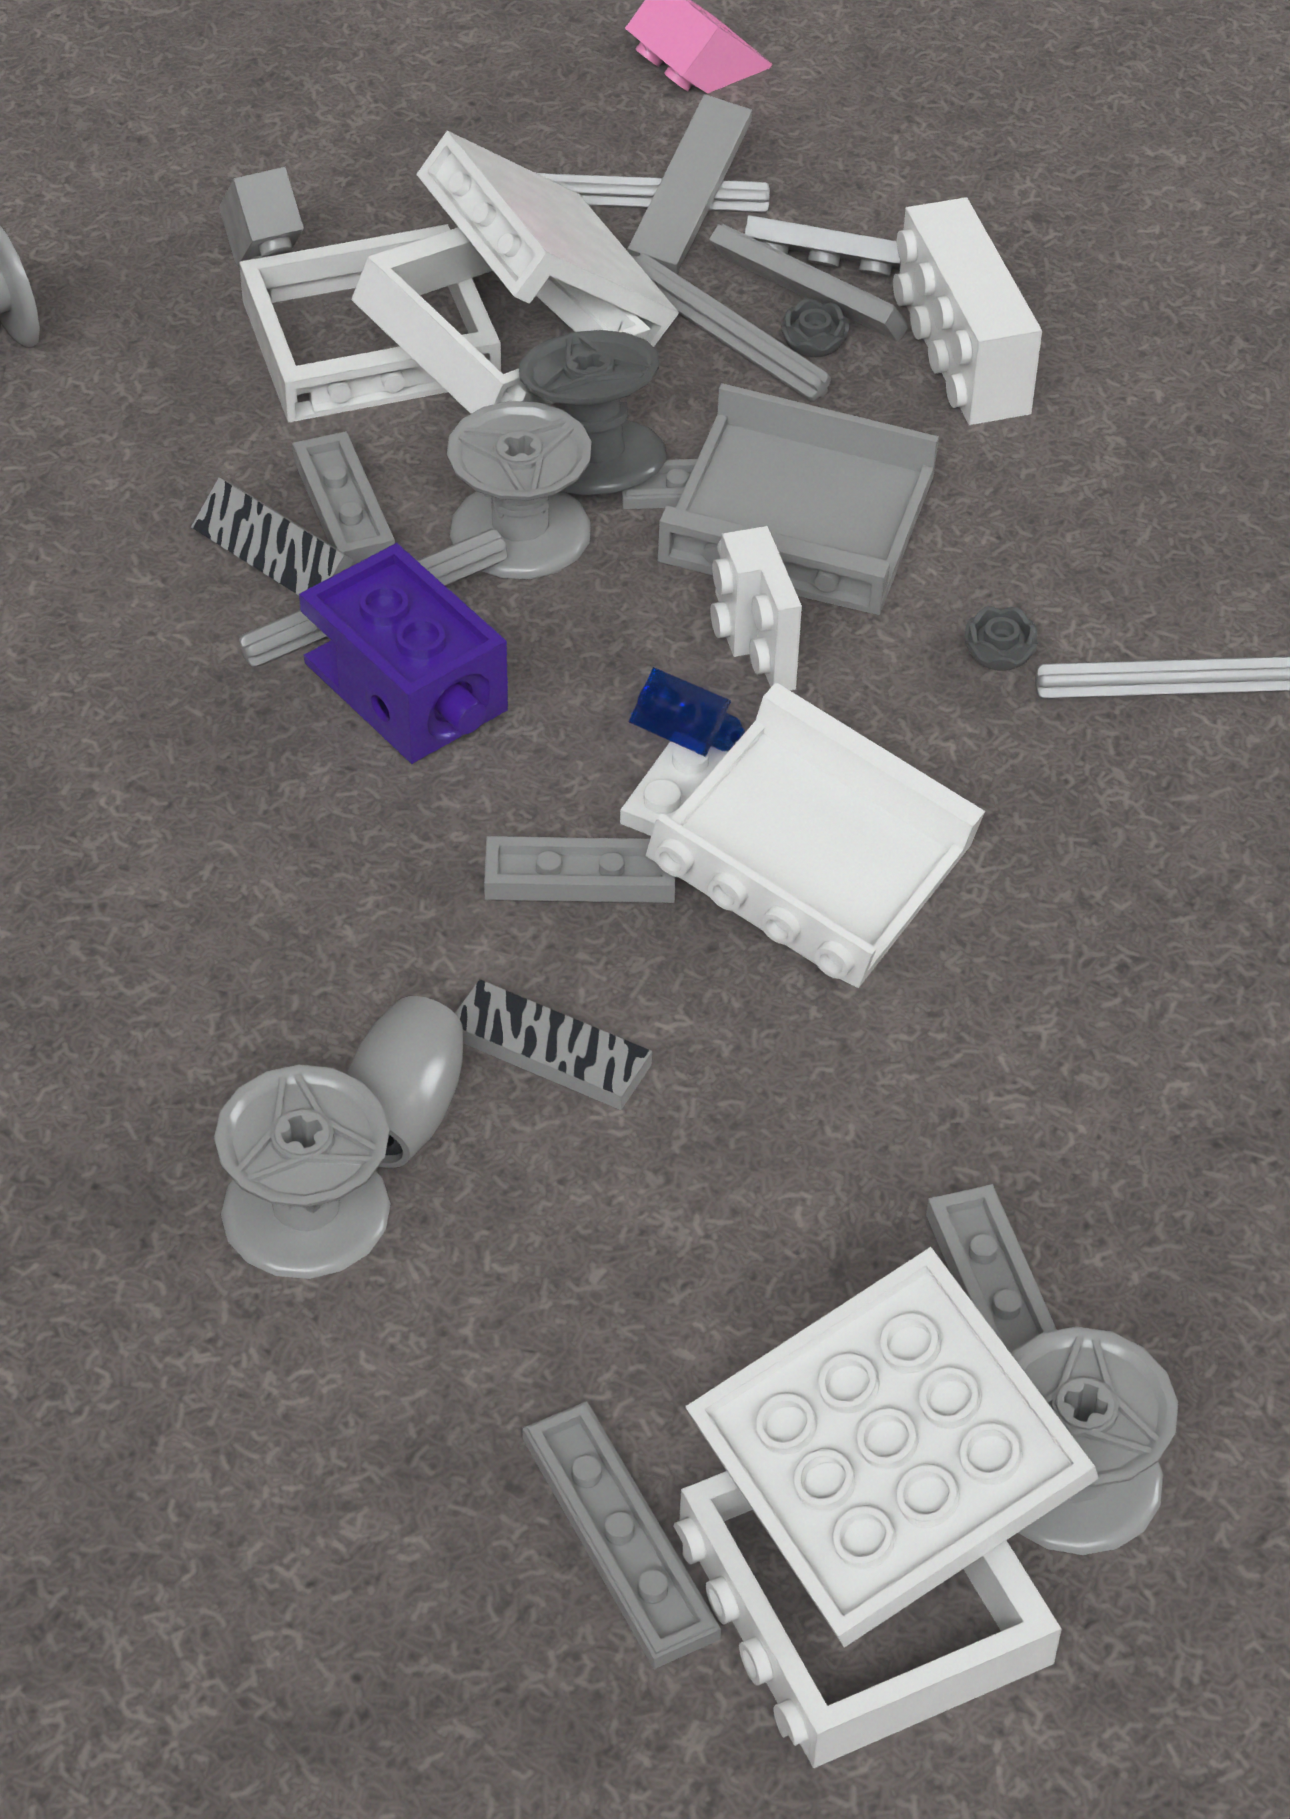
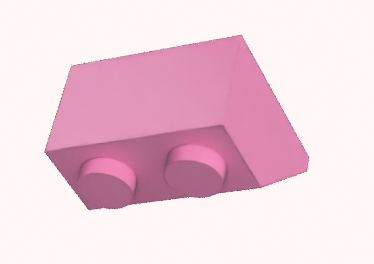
M645 0L625 27L628 32L640 41L636 50L658 67L663 61L669 65L664 74L686 91H689L694 84L708 94L767 70L773 65L724 23L692 0Z

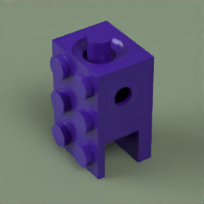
M398 543L385 548L299 594L300 611L331 639V641L304 654L305 664L411 764L459 737L475 731L479 726L508 711L507 641Z

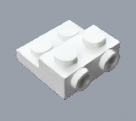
M764 526L722 533L721 540L717 546L720 559H715L712 563L715 593L718 602L712 603L710 608L714 633L717 638L726 637L734 657L750 654L754 672L757 675L765 673L770 687L777 682L788 690H795L802 605L769 528Z

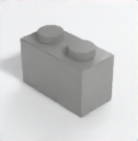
M286 167L234 178L219 206L237 267L240 266V261L289 253L304 230Z

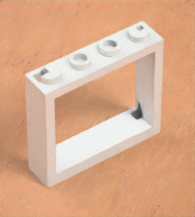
M448 224L239 262L243 303L288 423L448 392L401 347L296 366L272 305L275 302L356 288L368 256L450 230ZM472 278L449 285V290L469 333L462 336L501 372V342ZM309 393V401L297 403V395Z
M459 227L368 256L351 300L471 414L482 407L507 401L554 403L534 395L520 381L519 368L505 374L501 373L420 296L493 271ZM549 276L536 294L542 302L575 332L592 330L626 332L646 340L651 330L635 314Z
M725 1471L681 1489L680 1521L675 1522L673 1526L683 1543L682 1555L689 1564L699 1561L710 1580L706 1582V1592L717 1619L722 1624L732 1621L743 1640L739 1644V1651L747 1674L756 1686L767 1683L778 1703L774 1705L773 1709L782 1737L784 1738L789 1735L794 1746L800 1744L813 1768L1053 1665L1055 1662L1061 1627L1006 1540L964 1568L965 1573L1001 1632L827 1706L724 1523L726 1520L752 1510L728 1472Z

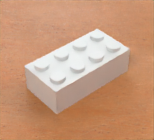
M968 198L906 207L904 230L899 231L897 234V249L901 263L900 274H895L893 278L894 296L899 306H906L908 308L911 328L915 338L924 339L928 346V358L932 371L934 373H942L946 381V392L950 405L953 408L960 407L969 425L1031 414L1042 329Z

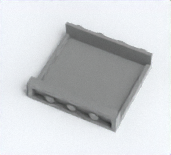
M721 383L718 397V414L676 508L666 505L659 521L658 562L713 575L712 563L713 560L720 559L717 546L721 540L722 533L768 526L797 596L880 615L934 477L939 436Z

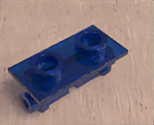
M655 667L652 668L628 721L704 757L707 756L711 746L721 751L730 750L745 733L740 720L727 713L731 700Z

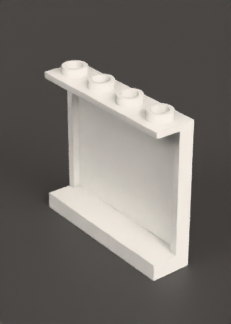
M446 131L416 174L514 297L530 304L549 276L554 277L635 314L651 329L646 340L653 347L679 314L677 309L578 193L449 131Z
M776 682L763 696L756 721L670 818L661 813L656 818L646 857L656 862L666 873L681 878L708 895L721 908L733 911L763 930L773 941L786 945L816 964L826 975L841 979L859 988L971 846L985 811Z

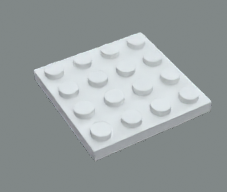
M931 1247L685 1406L694 1423L844 1648L1099 1479L1094 1464Z

